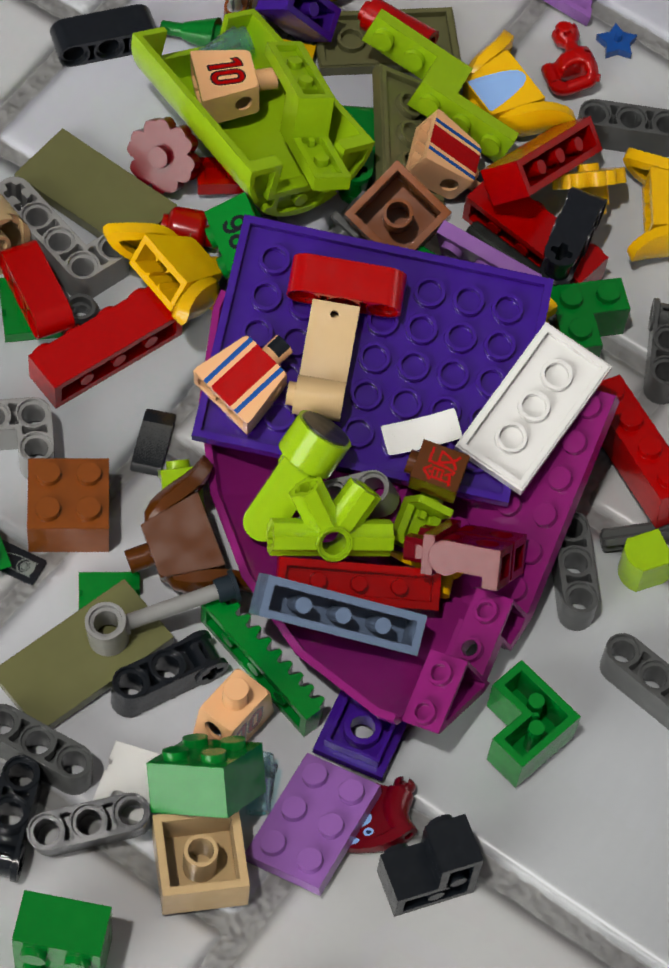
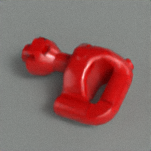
M567 21L559 22L555 26L551 37L557 47L565 49L566 52L562 53L554 63L544 64L541 72L552 93L558 96H568L593 87L597 82H600L601 74H599L598 64L591 50L587 46L578 45L580 33L577 25Z

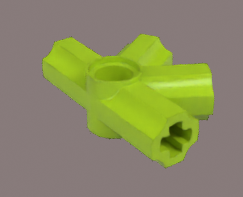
M320 476L316 478L308 477L296 483L295 487L289 492V495L301 518H270V522L267 524V551L270 556H321L326 561L337 562L347 556L390 557V553L394 550L393 522L390 519H367L381 500V497L367 484L357 478L350 477L334 500H332ZM338 532L334 540L323 542L326 535Z

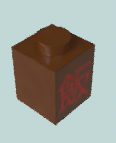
M424 439L420 451L411 450L404 469L405 473L410 474L408 488L454 504L470 456Z

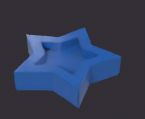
M615 23L610 32L596 35V41L605 48V59L616 55L631 59L632 52L630 46L636 41V34L623 32Z

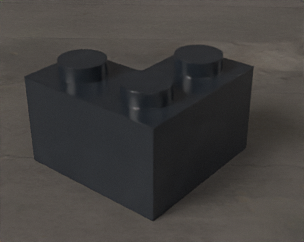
M445 814L432 819L424 827L421 843L408 846L406 843H400L386 849L384 854L380 855L377 873L392 913L396 917L473 893L484 859L466 814L456 817Z

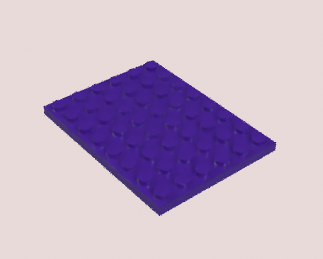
M244 214L210 358L244 336L251 337L263 348L273 337L279 335L288 343L293 351L279 365L287 374V385L248 435L202 391L191 435L194 441L279 458L282 454L278 444L297 417L296 414H292L293 406L285 405L289 381L297 382L311 311V304L294 301L286 295L293 257L298 253L316 254L386 266L401 270L407 274L400 316L388 318L359 313L340 422L332 421L348 436L351 447L335 471L356 474L368 470H377L382 472L391 483L408 486L410 474L405 473L404 469L411 452L388 455L381 426L420 418L454 408L463 436L546 322L554 279ZM460 439L440 445L454 450L455 445ZM469 461L457 497L507 507L511 489Z

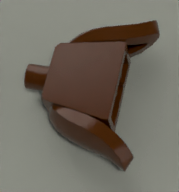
M205 455L200 458L193 468L167 485L150 500L144 511V523L141 524V530L146 543L124 551L132 574L155 565L161 582H168L173 590L183 594L213 584V579L227 575V570H230L225 569V561L198 493L210 478L214 466ZM231 569L237 580L240 592L253 593L242 578L240 571Z

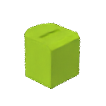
M659 529L627 538L617 570L622 583L634 592L663 584L669 579V548Z

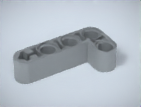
M9 177L0 182V194L5 197L28 225L31 233L30 241L36 240L53 273H56L57 281L70 296L86 294L94 298L123 280L129 274L130 260L115 251L107 242L104 234L86 245L25 179Z
M37 397L0 399V450L18 449L20 471L27 479L28 458H32L30 457L31 455L41 454L43 455L41 458H55L50 406L45 400ZM29 421H39L40 423H37V424H29L28 422H29Z

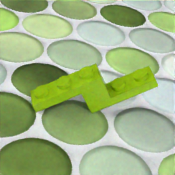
M381 9L362 38V41L421 79L407 105L427 118L437 109H440L480 145L482 149L481 154L494 162L504 157L514 144L519 133L459 94L473 68L384 9Z
M302 41L267 42L265 56L286 91L280 127L284 140L313 191L330 193L334 190H349L351 175L328 137L335 96Z

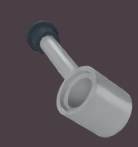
M231 569L227 570V575L213 579V584L127 614L119 605L112 602L95 604L88 610L85 616V628L89 645L94 652L101 656H115L127 647L129 635L131 634L130 630L216 600H219L220 603L234 598L237 602L241 601L242 597L235 575ZM104 625H114L117 627L109 634L98 632Z

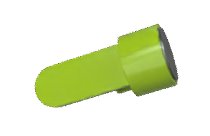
M308 410L300 411L278 445L282 454L278 458V465L244 514V529L254 540L267 542L266 531L270 518H292L297 509L289 492L295 487L296 483L308 477L316 478L320 476L322 479H328L350 449L351 442L345 432L321 414Z

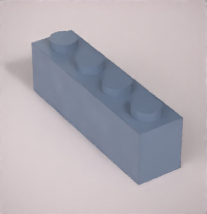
M264 573L258 574L249 613L415 656L418 655L427 620V615Z

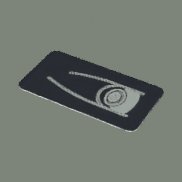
M2 540L12 566L2 569L0 572L28 585H33L46 566V560Z

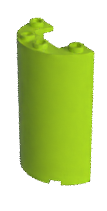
M255 8L225 14L218 42L212 45L162 55L168 32L165 27L134 32L132 34V55L138 68L239 187L246 192L250 200L264 213L279 217L297 215L314 209L337 194L335 190L330 193L312 190L284 140L280 127L286 91L279 79L278 89L259 91L260 110L257 113L222 123H217L196 99L191 80L190 51L247 50L251 53L255 69L271 67L265 56L266 43L284 40ZM335 98L328 137L349 171L352 180L367 161L375 141Z

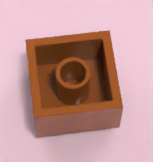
M396 160L344 213V219L365 240L418 250L421 245L425 246L435 236L444 220L448 222L451 219L452 212L406 167Z
M28 458L27 536L29 552H109V458Z

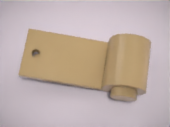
M319 299L312 300L300 372L297 382L289 381L285 405L293 406L292 414L298 415L300 411L308 410L321 414L331 421L340 422L360 311L359 306Z

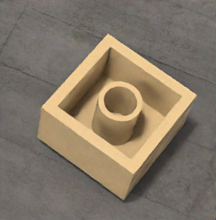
M239 811L229 818L175 814L152 815V840L162 915L248 905L250 882Z

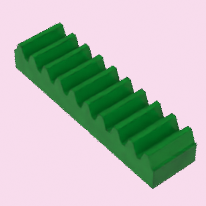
M216 600L201 605L200 621L246 673L271 693L272 702L301 735L305 737L315 730L323 715L325 698L323 696L313 698L314 686L312 684L302 686L304 675L301 672L292 674L293 663L291 661L281 663V649L271 651L272 639L270 637L260 639L261 627L259 625L250 627L251 616L249 614L240 616L241 605L238 602L230 604V600L222 603Z

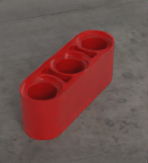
M32 240L1 250L0 267L34 337L39 340L74 328L75 321L70 304L38 242Z
M298 253L293 257L286 295L294 301L312 305L313 299L359 306V313L388 318L400 316L407 274L401 270L386 266L316 254Z

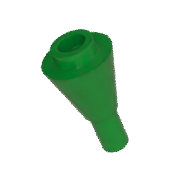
M217 17L185 21L184 23L162 20L160 27L166 28L168 36L182 37L183 40L202 47L218 42L222 19Z

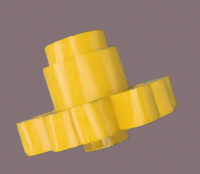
M599 162L580 164L577 166V171L567 172L552 182V190L571 189L573 186L607 199V205H609L608 185L626 183L625 167L599 168Z

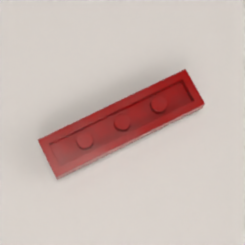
M278 556L277 577L397 608L439 611L442 575L438 573L432 576L420 574L421 568L348 561L330 562L324 559Z

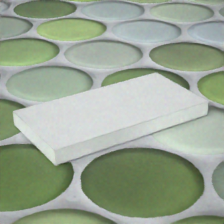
M545 322L457 442L454 450L469 455V461L521 496L611 371L612 366Z

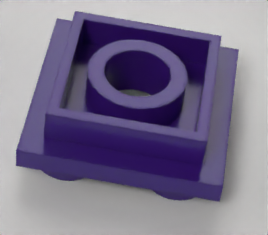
M340 690L312 752L382 781L408 723L401 721L398 725L378 719L344 691ZM358 724L367 725L373 731V735L368 738H359L352 733L351 728Z

